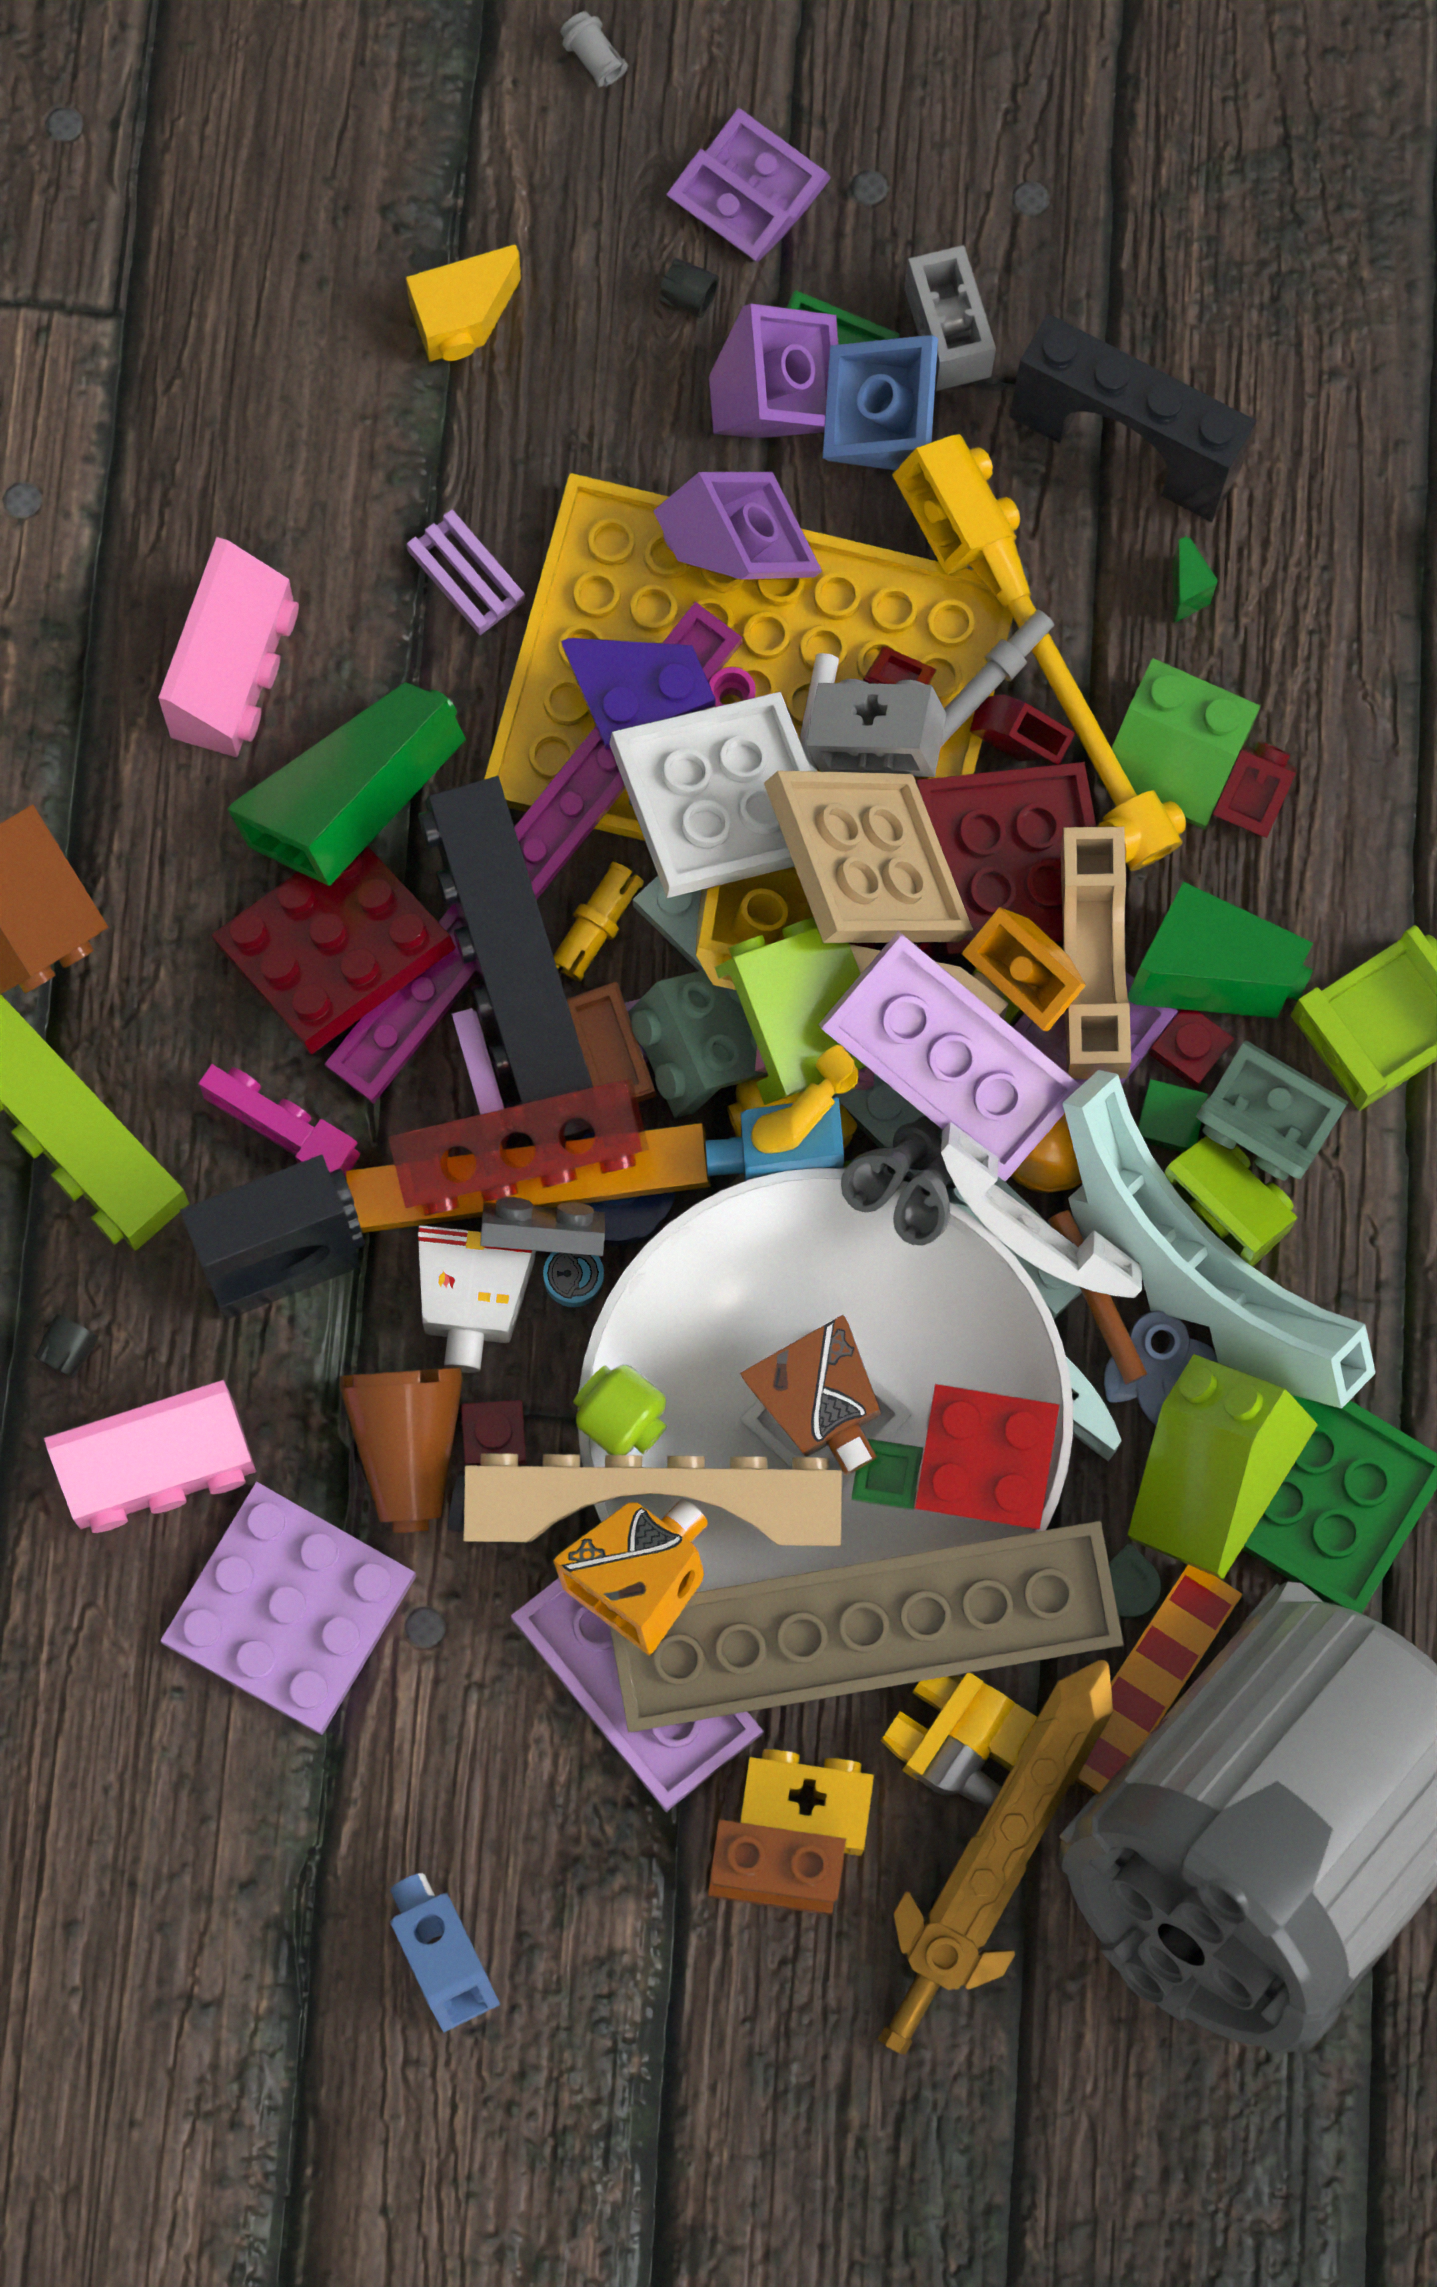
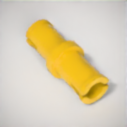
M611 862L608 867L609 870L587 904L581 903L578 905L573 913L576 921L553 955L557 969L561 966V973L578 982L583 979V974L605 940L614 939L619 931L616 923L637 890L644 884V881L638 875L630 877L632 871L616 862Z

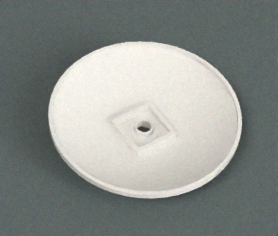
M810 1168L783 1171L753 1178L724 1189L692 1206L666 1225L642 1248L624 1270L606 1299L593 1328L584 1357L579 1391L603 1365H606L611 1370L620 1365H629L666 1397V1407L660 1420L668 1426L667 1429L644 1455L636 1448L627 1454L642 1456V1468H667V1456H705V1469H730V1457H767V1469L792 1470V1457H805V1455L750 1390L740 1373L830 1321L844 1315L853 1333L881 1411L880 1416L861 1426L868 1439L918 1446L924 1449L929 1407L933 1399L935 1384L1060 1404L1039 1530L917 1510L915 1506L913 1511L852 1501L851 1496L855 1472L844 1475L842 1472V1546L777 1545L754 1525L721 1507L689 1497L663 1494L624 1496L594 1504L601 1522L630 1502H638L660 1520L680 1499H686L695 1505L708 1521V1525L691 1542L699 1552L704 1571L703 1580L695 1593L1046 1531L1058 1504L1066 1478L1073 1439V1398L1070 1372L1064 1347L1052 1314L1034 1281L1011 1251L969 1213L949 1202L950 1218L945 1231L933 1242L920 1246L911 1245L903 1241L894 1228V1210L902 1191L909 1183L906 1181H902L894 1195L881 1208L865 1213L852 1208L842 1195L841 1179L846 1169ZM578 1428L583 1467H605V1455L609 1454ZM828 1446L807 1456L830 1458L829 1470H841Z

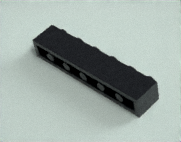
M499 776L428 796L424 801L427 811L418 814L420 826L428 848L438 846L445 869L436 871L439 889L446 906L456 904L462 927L453 930L456 945L463 964L474 963L480 985L471 987L472 997L481 1022L491 1019L497 1043L489 1045V1052L498 1079L508 1077L515 1100L506 1103L515 1136L526 1135L528 1145L532 1146L604 1124Z

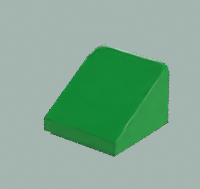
M1187 535L1179 539L1172 561L1173 619L1175 622H1179L1210 605L1218 581L1191 538H1188Z

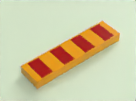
M1190 1565L1186 1566L1111 1681L1113 1713L1076 1781L1097 1795L1160 1723L1243 1595L1242 1593L1214 1575Z

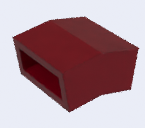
M1007 695L987 697L975 710L969 731L1018 761L1042 759L1055 765L1060 764L1075 735V732L1026 702Z

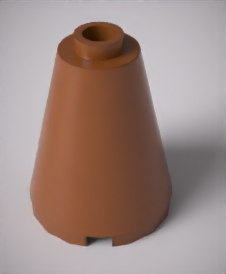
M462 1367L339 1376L340 1390L379 1521L392 1522L393 1533L429 1531V1519L440 1518L442 1514L463 1382Z

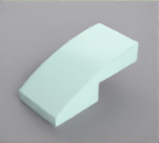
M1066 1357L1073 1398V1435L1109 1461L1122 1441L1115 1422L1092 1384Z

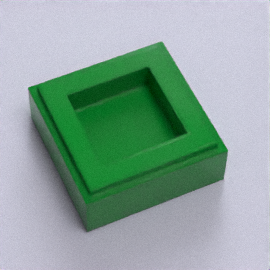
M1150 1079L1138 1123V1129L1145 1143L1182 1153L1195 1145L1201 1126V1121L1196 1117V1114L1207 1100L1208 1094Z
M868 1439L877 1458L855 1472L851 1496L852 1501L914 1511L917 1494L916 1487L924 1451L923 1447Z

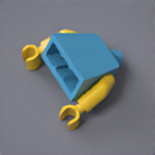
M835 1045L821 1055L816 1063V1068L825 1080L819 1085L811 1083L794 1103L747 1109L741 1112V1137L705 1139L708 1176L744 1173L745 1182L753 1178L783 1171L810 1168L844 1169L843 1149L850 1144L856 1131L857 1123L846 1107L839 1104V1097L832 1098L835 1093L843 1094L853 1089L859 1078L855 1062L845 1048L841 1045Z

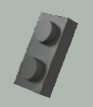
M517 1197L500 1198L496 1203L484 1202L480 1246L603 1256L605 1212L594 1211L587 1204L566 1202L559 1204L557 1208L533 1206L530 1201Z

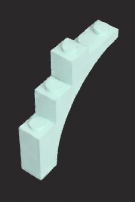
M1101 1070L1096 1071L1062 1103L1083 1183L1068 1199L1073 1218L1084 1241L1095 1230L1133 1260L1139 1262L1150 1311L1164 1312L1171 1317L1210 1327L1212 1342L1219 1364L1285 1388L1291 1395L1342 1409L1376 1373L1365 1324L1324 1310L1285 1290L1246 1263L1210 1231L1176 1192L1151 1155L1131 1115L1118 1074Z

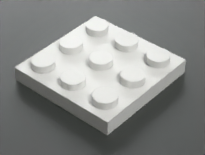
M781 692L612 732L609 744L666 898L795 867L764 786V782L777 770L811 771Z

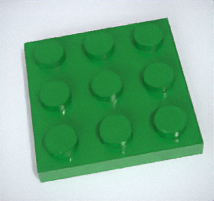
M1292 1395L1318 1426L1241 1550L1291 1581L1302 1583L1325 1602L1362 1614L1437 1489V1453L1351 1400L1341 1409Z

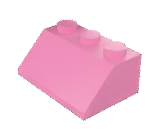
M219 537L215 540L158 698L170 738L237 758L243 740L251 742L255 737L261 717V708L256 707L262 687L270 689L275 681L280 663V655L274 653L281 634L286 636L291 634L297 619L299 603L293 601L288 578L230 541Z
M224 1380L44 1438L73 1520L80 1530L91 1527L93 1533L105 1532L120 1527L128 1522L127 1514L150 1507L153 1514L176 1509L187 1502L185 1495L209 1488L210 1494H220L234 1490L246 1483L244 1476L256 1472L235 1403Z

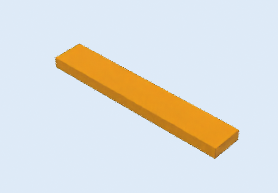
M702 1123L346 1171L347 1184L354 1200L353 1204L358 1214V1221L362 1229L361 1233L480 1218L483 1215L484 1202L496 1203L498 1199L505 1197L526 1199L533 1206L555 1208L559 1204L566 1202L585 1204L711 1187L710 1176L707 1173L706 1133Z

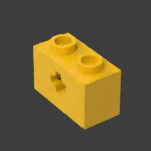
M764 1749L762 1759L749 1757L740 1823L846 1838L844 1854L862 1855L865 1846L874 1775L861 1773V1763L845 1759L825 1758L824 1767L799 1764V1754L773 1749ZM806 1785L814 1787L813 1794L815 1798L825 1800L824 1806L817 1805L813 1807L810 1816L799 1814V1804L794 1801H788L789 1795H799L802 1786Z

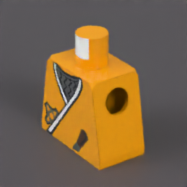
M680 1499L661 1520L638 1502L627 1503L554 1559L562 1588L650 1656L703 1580L704 1571L699 1552L691 1542L708 1525V1521L703 1513L686 1499Z

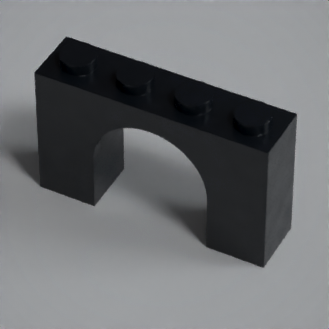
M1047 313L1020 359L1009 418L1058 443L1063 439L1078 412L1099 414L1129 427L1150 442L1159 451L1167 464L1168 474L1161 496L1210 522H1213L1240 474L1257 421Z
M322 1154L180 1209L202 1268L211 1284L225 1321L361 1267L356 1249L364 1247L366 1244L361 1233L362 1229L353 1204L354 1200L342 1169L339 1168L329 1172Z

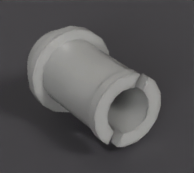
M580 12L570 18L561 28L560 33L564 37L563 47L566 51H574L595 79L598 87H602V85L606 87L618 80L625 73L628 65L602 33V22L595 16L591 17L588 12Z

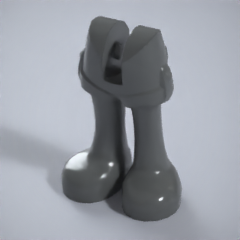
M924 1115L913 1123H907L897 1129L893 1137V1149H875L857 1156L842 1174L841 1190L846 1202L857 1211L864 1213L876 1211L894 1195L909 1169L921 1170L906 1185L897 1201L893 1215L894 1228L900 1238L911 1245L923 1246L937 1239L945 1231L950 1218V1203L946 1189L956 1188L941 1154L942 1139L939 1135L942 1129Z

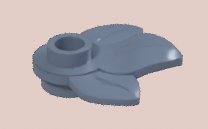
M1152 1311L1139 1317L1129 1332V1336L1148 1375L1126 1385L1111 1356L1104 1372V1387L1106 1398L1109 1402H1123L1137 1397L1146 1417L1157 1426L1162 1404L1193 1354L1217 1363L1218 1361L1216 1353L1209 1345L1189 1338L1188 1330L1179 1318L1168 1316L1164 1312ZM1159 1330L1165 1331L1170 1339L1168 1348L1162 1353L1155 1352L1151 1346V1338Z

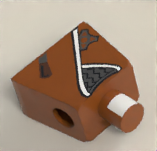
M844 1315L830 1321L740 1373L750 1390L805 1457L828 1446L844 1475L857 1471L877 1458L861 1426L880 1416L881 1411L853 1333Z

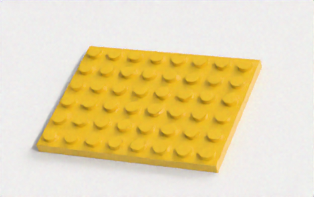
M569 473L484 779L499 776L508 808L527 812L596 726L562 648L561 641L568 638L663 643L691 606L697 602L742 637V644L723 668L737 667L750 674L756 687L755 698L781 692L798 738H800L817 654H831L839 659L835 683H840L845 679H859L863 681L881 648L886 646L937 669L930 685L933 686L943 708H945L987 664L985 656L1001 639L1008 640L1013 616L1009 608H1004L974 570L964 568L946 575L938 561L805 529L801 530L822 569V572L816 577L738 579L683 563L677 560L674 552L667 546L663 537V530L653 510L669 498L668 496ZM995 690L989 696H994ZM726 695L720 702L727 705L739 702L741 699L736 695ZM975 711L940 747L935 777L914 776L915 781L974 774L982 743L981 738L969 732ZM625 789L594 829L645 841L634 809L629 805V795Z

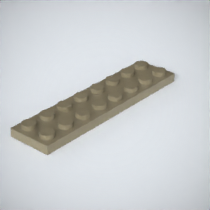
M1101 1521L696 1592L650 1656L610 1626L628 1733L1123 1645Z

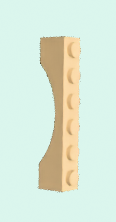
M481 1454L480 1466H465L464 1541L532 1542L555 1523L587 1506L624 1496L663 1494L689 1497L721 1507L754 1525L777 1545L842 1546V1470H829L830 1458L792 1457V1470L767 1469V1457H730V1469H705V1456H667V1468H642V1456L605 1455V1467H580V1455L543 1454V1467L518 1466V1454Z

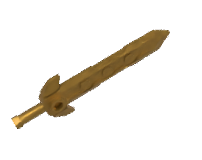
M1098 1660L1056 1683L1018 1752V1759L977 1833L970 1838L929 1912V1920L925 1924L923 1923L924 1918L908 1891L904 1893L893 1915L900 1950L902 1953L908 1954L907 1959L912 1970L918 1973L889 2026L884 2027L878 2038L881 2043L897 2053L903 2055L907 2053L913 2042L911 2037L940 1986L952 1990L959 1989L961 1985H965L966 1989L970 1990L1002 1977L1014 1958V1950H982L979 1953L978 1949L984 1946L1024 1875L1026 1864L1069 1786L1074 1784L1113 1713L1109 1664L1105 1660Z

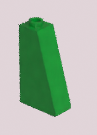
M404 682L235 800L227 810L250 849L330 886L466 740L455 718L457 710L454 704L437 690H430L428 692Z

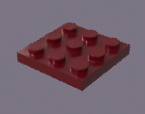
M1085 762L916 780L924 805L973 928V931L959 942H938L941 959L962 957L961 953L999 907L1029 918L1057 945H1063L1060 849L1063 829L1071 827H1096Z
M368 846L330 886L301 872H297L211 934L219 950L311 1055L456 949L450 934Z

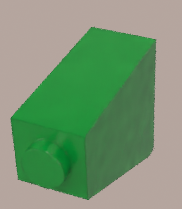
M1183 881L1140 965L1127 995L1128 1001L1143 1006L1277 1018L1286 998L1289 997L1298 1001L1314 969L1303 965L1313 942Z

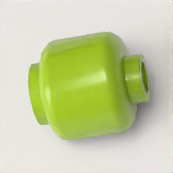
M603 1365L587 1381L573 1401L579 1408L576 1416V1425L609 1455H627L634 1448L644 1455L658 1441L668 1427L660 1420L665 1411L666 1397L629 1365H620L613 1370Z

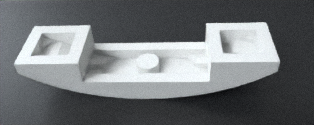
M949 1122L943 1129L941 1154L957 1190L979 1220L1000 1241L1034 1266L1070 1284L1113 1296L1129 1298L1137 1296L1142 1290V1270L1139 1263L1095 1230L1077 1247L994 1184L998 1177L997 1156L952 1122Z

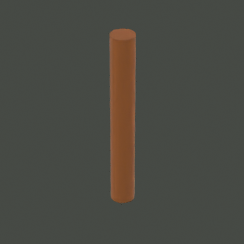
M1070 1210L1058 1213L1048 1219L1053 1229L1077 1247L1084 1242ZM1080 1287L1125 1384L1133 1383L1147 1376L1148 1373L1111 1296Z

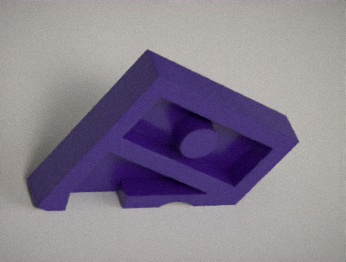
M568 638L561 641L564 653L606 750L611 748L609 743L611 734L614 731L702 711L716 705L715 696L693 645Z

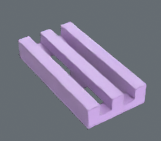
M453 509L443 516V521L437 526L433 523L426 528L425 535L417 539V537H414L407 543L408 552L479 635H482L525 602V593ZM452 533L506 596L504 601H500L447 539L449 534ZM436 546L487 605L490 609L488 613L484 616L429 553V549Z
M470 1008L453 1013L454 1024L487 1140L508 1135L507 1131H510L506 1113L477 1012H473V1009Z

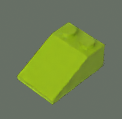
M1193 1354L1162 1404L1127 1536L1138 1544L1224 1579L1318 1424L1285 1388Z

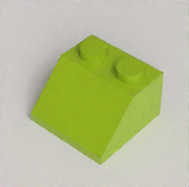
M1206 1136L1175 1158L1167 1166L1164 1174L1176 1192L1208 1229L1253 1267L1290 1232L1298 1218L1291 1211L1294 1205L1286 1193L1272 1182L1264 1185L1248 1169L1251 1165L1250 1161L1238 1146L1230 1149Z

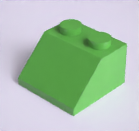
M1152 658L1129 706L1112 750L1137 795L1155 790L1161 803L1167 801L1175 802L1183 811L1186 822L1205 830L1238 756L1252 730L1260 705ZM1099 777L1098 782L1104 785L1101 778Z

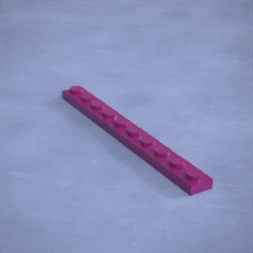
M695 602L663 641V644L693 645L706 678L710 682L712 676L723 668L742 644V637ZM596 726L514 827L536 900L626 789L611 748L605 749ZM453 904L439 921V924L450 934L456 949L363 1016L325 1063V1066L373 1104L477 975L473 962L463 964L456 945L453 930L462 927L456 904Z

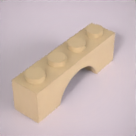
M1124 827L1064 828L1060 846L1063 951L1069 955L1086 984L1065 1010L1066 1073L1074 1079H1089L1096 1071L1101 1070L1118 1074L1119 1079L1127 1078L1131 1065L1130 1003L1127 996L1125 971L1126 866Z

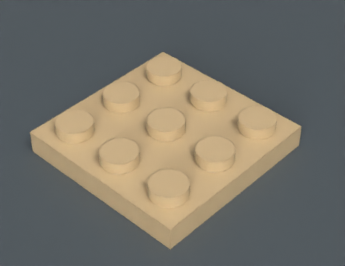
M777 770L764 782L823 943L889 942L897 931H900L911 942H959L973 931L913 774Z

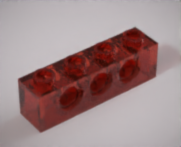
M632 1079L388 1137L405 1208L422 1205L424 1216L460 1208L457 1196L481 1191L483 1202L519 1194L516 1182L540 1177L542 1188L578 1180L576 1167L599 1162L601 1174L637 1165L634 1154L649 1150ZM575 1117L587 1120L595 1132V1140L592 1147L583 1153L574 1151L565 1141V1128ZM515 1132H523L529 1135L535 1144L536 1152L534 1159L526 1167L515 1165L506 1154L507 1140ZM456 1146L468 1148L476 1159V1170L467 1181L455 1178L447 1166L449 1153Z

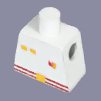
M419 1225L418 1240L424 1331L429 1335L447 1337L445 1368L462 1367V1372H479L484 1341L509 1343L512 1338L534 1265L536 1251L480 1246L481 1232Z

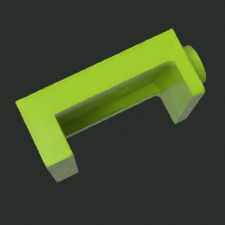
M814 917L781 929L785 939L766 945L763 935L731 946L728 949L732 958L714 967L719 979L731 976L769 1077L756 1082L764 1105L802 1092L811 1083L819 1085L825 1080L816 1068V1063L828 1049L840 1044L822 1030L818 1024L861 975L850 944L823 943ZM846 1050L854 1060L858 1071L867 1068L866 1065Z
M1416 925L1404 931L1399 941L1321 991L1317 987L1298 999L1290 1015L1359 1111L1437 1061V940L1429 934L1424 936Z

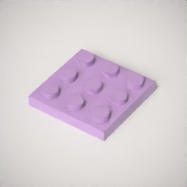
M256 1482L162 1637L161 1642L163 1645L322 1736L416 1578V1573Z

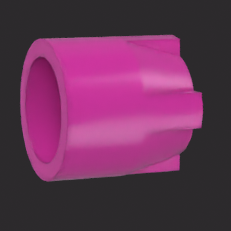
M737 667L723 668L716 672L709 682L716 699V705L709 707V709L723 706L724 704L720 701L726 695H736L741 701L755 698L756 687L754 680L743 669Z

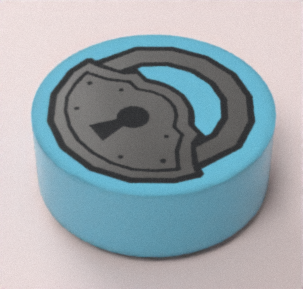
M552 1252L547 1258L543 1270L545 1288L550 1297L563 1306L581 1307L587 1305L602 1290L604 1283L603 1264L599 1256Z

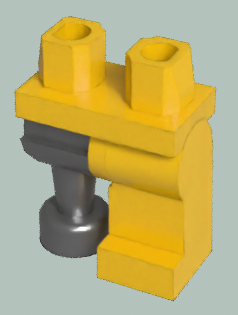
M970 1672L966 1673L963 1678L958 1675L919 1681L912 1693L939 1710L940 1713L930 1728L926 1729L900 1711L880 1741L896 1757L906 1763L902 1771L915 1780L921 1781L934 1792L942 1795L959 1793L989 1810L1001 1786L980 1769L989 1757L1011 1771L1018 1759V1752L1038 1717L1016 1704L998 1690L983 1683L984 1681Z

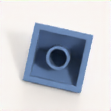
M926 335L830 346L823 447L824 459L832 462L897 470L917 447L931 443L938 348L937 337Z

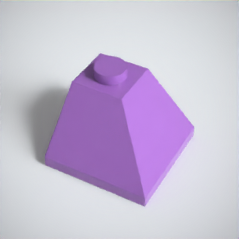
M758 304L743 306L709 375L713 434L766 438L825 432L830 346L838 345L836 315Z
M698 472L653 510L663 530V537L667 546L674 552L677 560L738 579L816 577L822 572L773 472Z

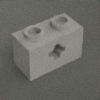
M964 245L909 258L904 289L919 336L934 335L938 338L935 390L938 391L990 378L996 347Z
M845 679L840 683H818L806 747L820 772L913 774L915 777H935L947 714L933 686L925 685L915 680H901L896 684H869L859 679Z

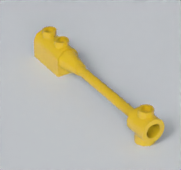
M960 434L917 447L892 476L945 574L948 575L971 567L1004 608H1009L1020 628L1036 611L1030 599L1031 592L1015 545L1016 535L1014 530L1019 526L1020 516L1015 503L1010 498L1002 497L996 500L987 483V480L992 476V462L989 455L981 447L969 449ZM1048 632L1031 651L1116 806L1103 817V822L1097 827H1124L1125 863H1127L1130 871L1146 867L1167 856L1182 845L1183 842L1179 835L1184 832L1186 826L1183 811L1173 801L1161 803L1155 790L1147 791L1140 795L1135 793Z

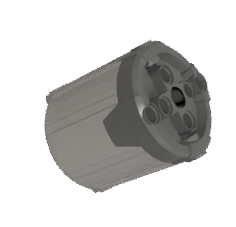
M1285 1582L1282 1585L1276 1584L1241 1624V1629L1098 1795L1095 1794L1061 1833L1059 1836L1061 1839L1059 1858L1062 1871L1068 1874L1072 1893L1083 1916L1101 1941L1100 1951L1120 1972L1127 1986L1139 1997L1158 2005L1179 2021L1190 2019L1198 2025L1231 2040L1249 2045L1264 2046L1269 2053H1286L1298 2050L1306 2053L1338 2017L1344 2002L1437 1887V1664L1408 1640L1383 1624L1351 1609L1323 1602L1302 1583ZM1161 1924H1170L1169 1926L1164 1927L1163 1930L1158 1934L1157 1928ZM1201 1948L1204 1955L1196 1963L1189 1962Z

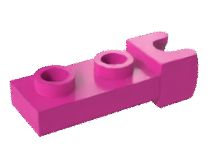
M211 1064L198 1083L206 1101L295 1155L297 1164L322 1154L329 1172L341 1168L346 1179V1171L352 1170L360 1157V1153L354 1149L358 1142L323 1119H320L314 1128L308 1124L312 1118L306 1111L284 1098L277 1105L258 1093L261 1085L256 1080L235 1067H231L229 1072L226 1073Z

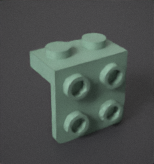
M705 970L657 981L628 1011L632 1021L634 1037L645 1050L655 1073L658 1091L667 1100L674 1118L695 1113L721 1088L768 1075V1073L755 1071L757 1044L737 991L713 985Z
M1245 1040L1214 1092L1201 1106L1196 1117L1205 1123L1202 1131L1209 1138L1230 1149H1234L1238 1143L1258 1155L1255 1160L1256 1165L1270 1175L1281 1180H1286L1289 1175L1301 1179L1338 1121L1348 1101Z

